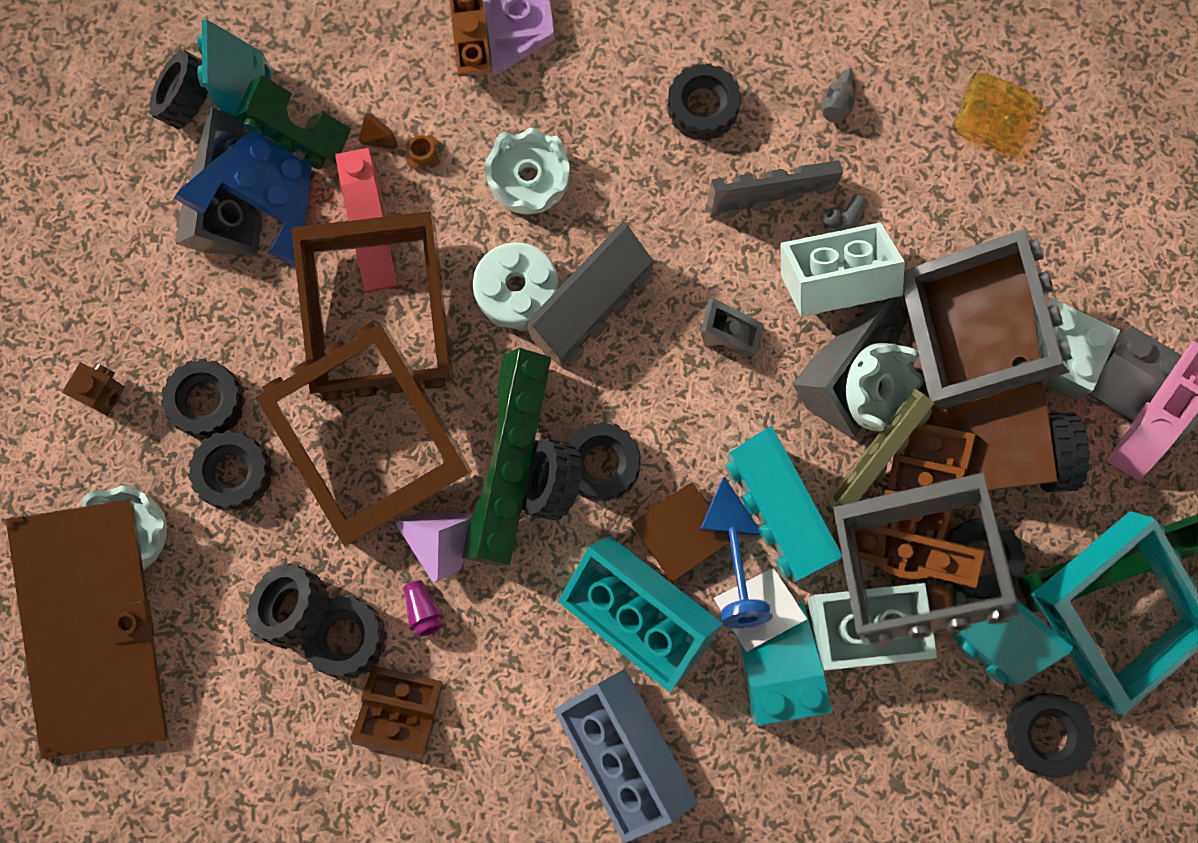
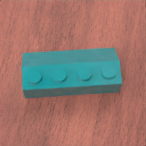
M772 426L764 429L729 452L727 456L729 463L725 464L726 471L734 484L737 482L741 484L745 495L741 496L742 501L750 515L756 513L762 524L758 528L759 533L767 547L773 545L779 556L775 562L784 579L790 577L791 581L795 583L842 558L838 546Z
M611 536L588 547L558 600L563 607L669 693L677 687L706 652L723 625L722 622Z

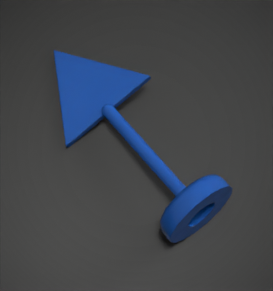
M723 477L700 530L729 533L739 601L732 602L722 609L721 620L723 626L727 628H750L765 624L773 618L772 608L769 603L759 599H748L738 534L760 535L758 526L725 477Z

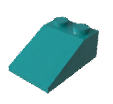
M1018 600L1017 604L1020 615L1012 616L1010 621L1002 624H989L987 621L971 624V628L952 634V637L959 642L956 645L957 649L971 660L978 658L988 667L985 670L986 674L1000 685L1005 683L1008 685H1020L1068 655L1073 649L1069 643Z
M804 603L798 604V606L807 618L805 621L746 652L737 638L753 725H763L832 713L824 672Z

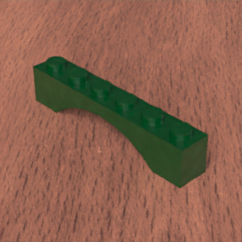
M517 348L504 354L497 386L498 423L494 451L482 494L469 522L462 555L463 559L495 566L511 564L551 357L523 348Z
M1198 514L1162 526L1166 530L1164 534L1170 545L1178 551L1182 559L1198 554ZM1138 544L1072 600L1152 570ZM1073 559L1020 577L1019 584L1031 612L1041 611L1031 594Z

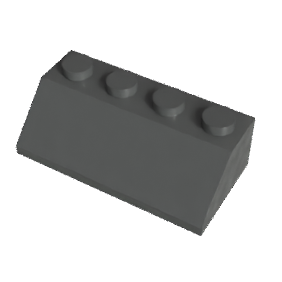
M622 222L527 321L531 341L560 367L567 361L570 364L575 362L584 351L582 345L591 336L593 339H596L607 326L605 320L613 312L617 315L620 314L631 300L628 296L636 288L642 290L646 287L653 277L651 273L653 259L626 223Z

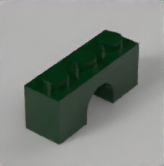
M263 75L249 83L234 118L243 122V127L246 130L257 135L263 134L274 140L273 143L276 147L286 152L297 153L304 157L303 161L313 168L322 169L337 164L335 154L342 152L351 128L323 111L311 116L304 129L293 124L287 112V106L293 93Z

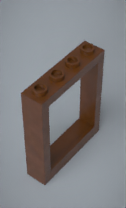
M431 211L291 228L306 360L313 359L316 362L326 356L324 352L326 346L315 253L423 241L438 368L414 370L413 372L420 384H424L425 389L446 387L445 381L453 380L436 224ZM326 373L309 383V393L314 396H320L322 402L341 400V393L355 392L356 397L377 395L376 389L390 388V393L404 392L393 373L330 381L329 373Z
M374 322L358 329L355 332L357 337L345 344L342 340L324 350L326 356L314 362L313 359H308L293 368L296 374L284 381L282 377H278L262 387L265 392L255 397L344 547L472 472L388 328L383 324L375 326ZM376 344L445 462L347 520L277 402Z

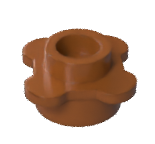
M418 135L407 140L406 148L409 152L407 164L410 168L417 169L419 166L425 165L436 167L439 164L440 158L436 154V147L439 144L437 138L434 136ZM425 150L426 153L424 155H421L420 151Z

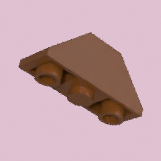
M450 0L458 76L492 73L484 1Z

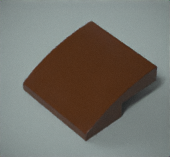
M693 482L631 523L671 582H675L730 543L729 533L700 530L710 505Z
M372 666L361 697L362 706L350 738L351 744L423 760L443 681Z

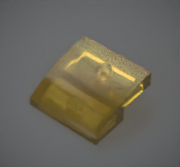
M976 71L972 74L951 130L972 143L979 145L985 142L1002 154L1013 158L1018 156L1040 98L1011 82Z

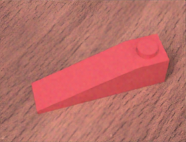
M369 148L335 154L348 220L386 217L376 163ZM391 244L355 249L365 293L398 286Z

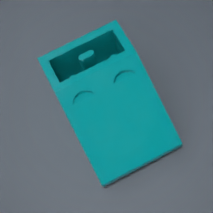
M207 19L202 20V34L197 36L198 49L202 55V65L198 66L197 69L199 83L201 87H205L208 91L212 103H216L221 111L235 116L249 83L261 75L271 80V66L262 51Z

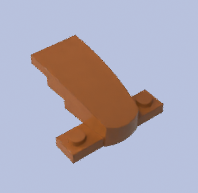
M923 424L920 427L916 426L908 437L909 443L904 451L897 456H893L888 489H885V495L966 477L977 434L929 424ZM957 508L855 531L860 559L875 562V565L885 572L903 579L920 580L935 577L977 588L986 550L946 541ZM835 525L833 539L841 552L837 525Z

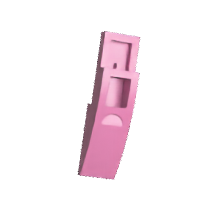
M1192 341L1154 398L1150 403H1145L1106 462L1140 480L1188 426L1198 412L1197 342Z

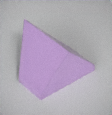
M422 511L400 519L395 523L433 583L461 570L465 560L462 558L467 530L473 514Z

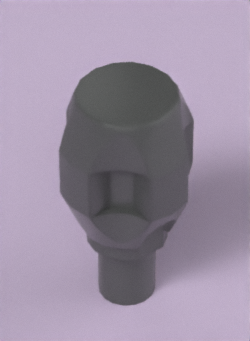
M843 70L840 79L828 88L821 102L822 114L829 122H842L852 111L855 102L852 84L855 75L852 70Z

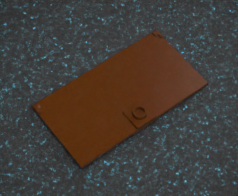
M1020 252L924 284L949 386L1042 358L1034 302ZM907 308L911 348L918 351ZM918 357L913 362L914 369L924 377L920 357ZM924 378V383L918 391L929 398ZM1045 380L943 410H939L934 405L930 408L932 413L924 424L977 434L967 476L984 473L989 491L1059 482Z
M133 499L5 519L40 759L168 739L153 638L155 636L150 602L146 591Z

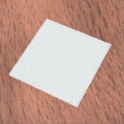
M774 568L746 581L748 599H759L769 603L772 608L773 618L759 626L733 629L747 652L807 619ZM737 586L714 597L721 611L726 605L739 601Z

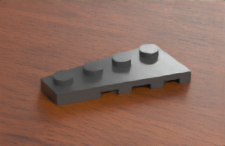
M836 160L799 166L794 170V174H788L783 169L771 170L763 178L755 180L752 173L739 175L736 178L737 182L725 184L723 178L712 179L707 209L710 218L719 216L721 219H727L737 215L739 210L752 207V210L757 211L769 207L773 201L784 199L785 202L796 201L802 198L804 193L816 191L817 194H824L836 188L842 177L843 170L840 161Z

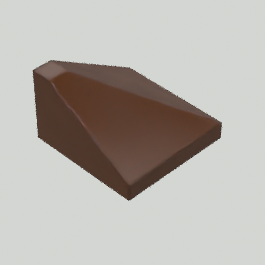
M367 113L364 116L359 141L363 145L395 149L398 146L395 135L389 127L371 113Z

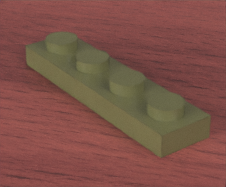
M915 388L911 391L887 422L884 431L877 435L827 500L833 510V507L865 499L864 493L872 483L876 484L883 478L887 471L886 465L891 458L902 453L909 443L908 437L916 426L920 427L928 420L932 413L930 408L935 403Z

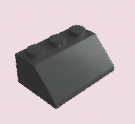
M1131 325L1118 334L1094 390L1088 395L1133 422L1145 403H1150L1182 355ZM1198 412L1172 444V447H1177L1198 424Z

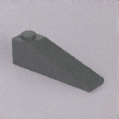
M212 107L209 109L189 181L246 135L243 122L234 118L233 115ZM218 187L203 215L182 204L175 244L203 253L256 256L261 227L259 212H255L254 206Z
M899 297L875 302L813 357L793 383L795 390L809 411L849 437H855L862 427L854 420L848 408L846 384L849 368L858 354L872 344H898L908 317Z

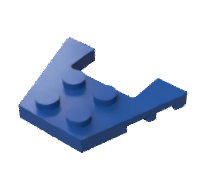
M248 132L180 188L173 199L203 215L218 187L225 189L281 222V228L268 253L296 267L291 228L305 226L312 167L294 154L279 149L266 137Z

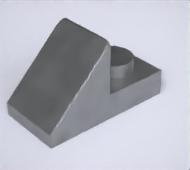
M711 298L708 300L701 329L703 344L706 347L724 345L744 356H756L764 323Z

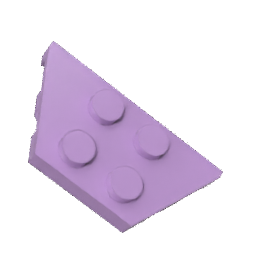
M484 0L494 74H499L554 40L550 0Z

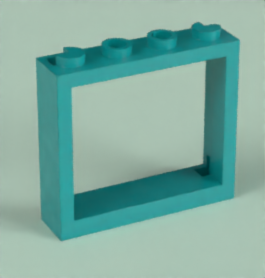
M1129 511L1031 594L1054 632L1073 647L1069 656L1096 699L1102 705L1122 716L1129 712L1198 651V592L1196 590L1198 585L1185 571L1181 564V555L1170 545L1164 534L1166 532L1165 528L1160 526L1152 516H1144ZM1138 544L1181 620L1115 676L1071 605L1070 600Z

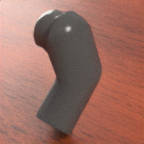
M854 195L845 211L835 210L833 212L832 209H828L822 216L824 227L831 232L854 228L861 218L868 200L863 196Z

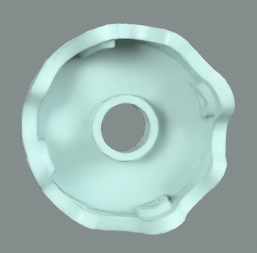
M528 128L525 132L516 135L510 134L508 131L500 133L485 162L486 178L494 198L503 207L520 214H536L555 206L562 199L570 181V166L562 141L559 137L548 136L536 128ZM525 168H533L538 172L537 176L530 181L521 179L519 174Z
M519 242L506 243L489 251L479 262L473 278L474 296L482 312L496 326L514 328L519 331L528 330L527 321L559 288L557 270L547 254L535 246ZM518 276L523 278L526 283L520 291H511L506 287L507 281L512 277Z
M878 343L866 347L858 354L848 371L846 398L851 415L860 426L867 430L884 431L887 422L914 388L918 390L923 385V375L917 372L911 362L916 361L919 357L917 350L896 344ZM881 381L882 387L881 390L878 391V386Z
M119 486L110 490H95L87 493L82 499V507L133 499L143 570L148 568L158 558L167 538L166 519L160 505L147 494L127 486Z

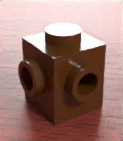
M79 362L61 393L108 416L111 409L119 401L125 386L113 379L114 371L98 363H95L93 368Z

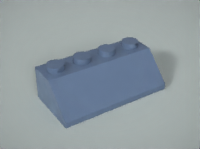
M626 669L553 709L623 843L672 823L698 804Z

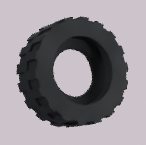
M180 50L166 63L155 82L150 96L149 113L152 117L175 129L184 128L193 120L208 93L205 87H201L198 80L197 69L198 66L202 65L200 58L186 50Z
M698 63L693 64L690 68H684L679 75L677 74L674 77L673 84H670L667 107L669 118L671 117L673 126L677 127L681 134L684 136L688 135L694 140L703 139V141H707L710 138L716 139L721 137V134L727 133L731 129L732 124L734 125L737 120L741 105L739 84L737 80L733 79V75L729 71L726 72L723 70V67L713 66L711 63H705L704 65H699ZM697 89H710L718 95L720 107L715 114L708 117H700L691 112L688 107V97Z
M199 359V361L191 360L186 362L185 365L174 369L175 372L168 376L166 379L167 383L161 392L163 394L161 406L164 407L166 418L171 420L170 423L187 435L200 439L202 437L210 438L212 434L217 432L225 433L230 427H234L236 420L243 413L242 407L245 405V398L243 397V386L240 385L239 379L218 362L213 360L210 362L206 359ZM210 383L216 386L220 392L219 406L209 415L199 416L193 414L187 405L189 392L198 384Z
M1074 412L1049 413L1059 482L1040 484V488L1045 490V492L1079 491L1087 480L1090 466L1089 441L1085 426L1082 424L1081 418L1076 416Z
M600 421L598 424L590 423L587 424V427L578 429L576 434L568 440L567 443L574 445L581 456L582 479L578 493L580 496L589 498L590 501L610 502L612 499H619L623 494L632 489L639 476L641 455L636 440L631 438L630 433L626 429L624 431L617 424L613 423L612 425ZM596 446H608L619 457V468L610 478H594L585 468V457Z
M217 432L212 434V437L205 438L201 442L202 444L195 448L192 460L189 461L188 465L190 467L188 478L192 482L191 487L193 491L199 494L198 497L201 500L225 511L243 510L246 506L251 507L255 504V501L265 495L264 492L271 483L270 476L273 474V469L270 466L272 462L270 456L266 454L265 448L253 438L241 432ZM227 455H239L244 458L248 465V474L245 481L235 488L220 486L214 476L217 462Z
M544 437L540 438L539 441H535L521 510L525 511L526 515L555 521L562 519V516H566L569 513V509L573 507L575 498L579 493V485L582 479L581 456L574 445Z
M974 518L959 524L949 532L946 541L966 546L975 541L989 543L984 520ZM997 521L1012 584L1016 585L1025 568L1023 566L1025 552L1022 551L1021 547L1023 545L1011 528L1008 529L1004 526V523ZM996 570L988 576H980L977 588L947 581V583L954 584L955 591L958 593L962 592L969 598L987 599L1002 594Z
M286 563L283 566L272 568V571L267 572L262 576V580L259 583L257 582L248 600L249 606L246 614L248 615L247 624L251 627L253 635L269 644L287 650V648H298L300 644L304 645L311 636L318 632V628L325 620L326 611H328L329 592L326 590L325 582L320 580L319 576L299 565ZM292 590H298V602L293 613L283 623H279L277 621V614L283 599Z
M339 595L333 599L328 598L329 607L323 624L318 628V632L308 639V642L304 645L301 644V648L305 651L306 660L312 663L313 668L337 679L358 678L360 674H366L371 671L370 668L374 664L377 665L382 652L384 653L386 646L384 644L385 639H387V632L384 630L385 623L373 607L356 597ZM340 620H351L361 630V642L357 649L348 655L334 654L327 644L328 631Z
M1039 693L1025 697L1020 700L1021 702L1018 705H1014L1011 709L1010 717L1007 716L1005 738L1008 741V750L1013 753L1014 759L1018 764H1022L1024 769L1029 772L1051 778L1069 777L1074 775L1075 771H1081L1085 767L1084 764L1093 755L1091 752L1096 743L1093 734L1095 729L1094 725L1090 723V716L1080 708L1081 705L1079 703L1069 700V697L1064 695ZM1044 716L1057 718L1062 722L1067 732L1065 746L1054 754H1046L1040 751L1032 741L1031 730L1033 724Z

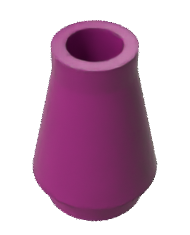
M418 580L405 585L403 592L406 600L409 629L415 632L416 637L428 636L442 629L444 626L442 623L444 615L425 588L423 581Z

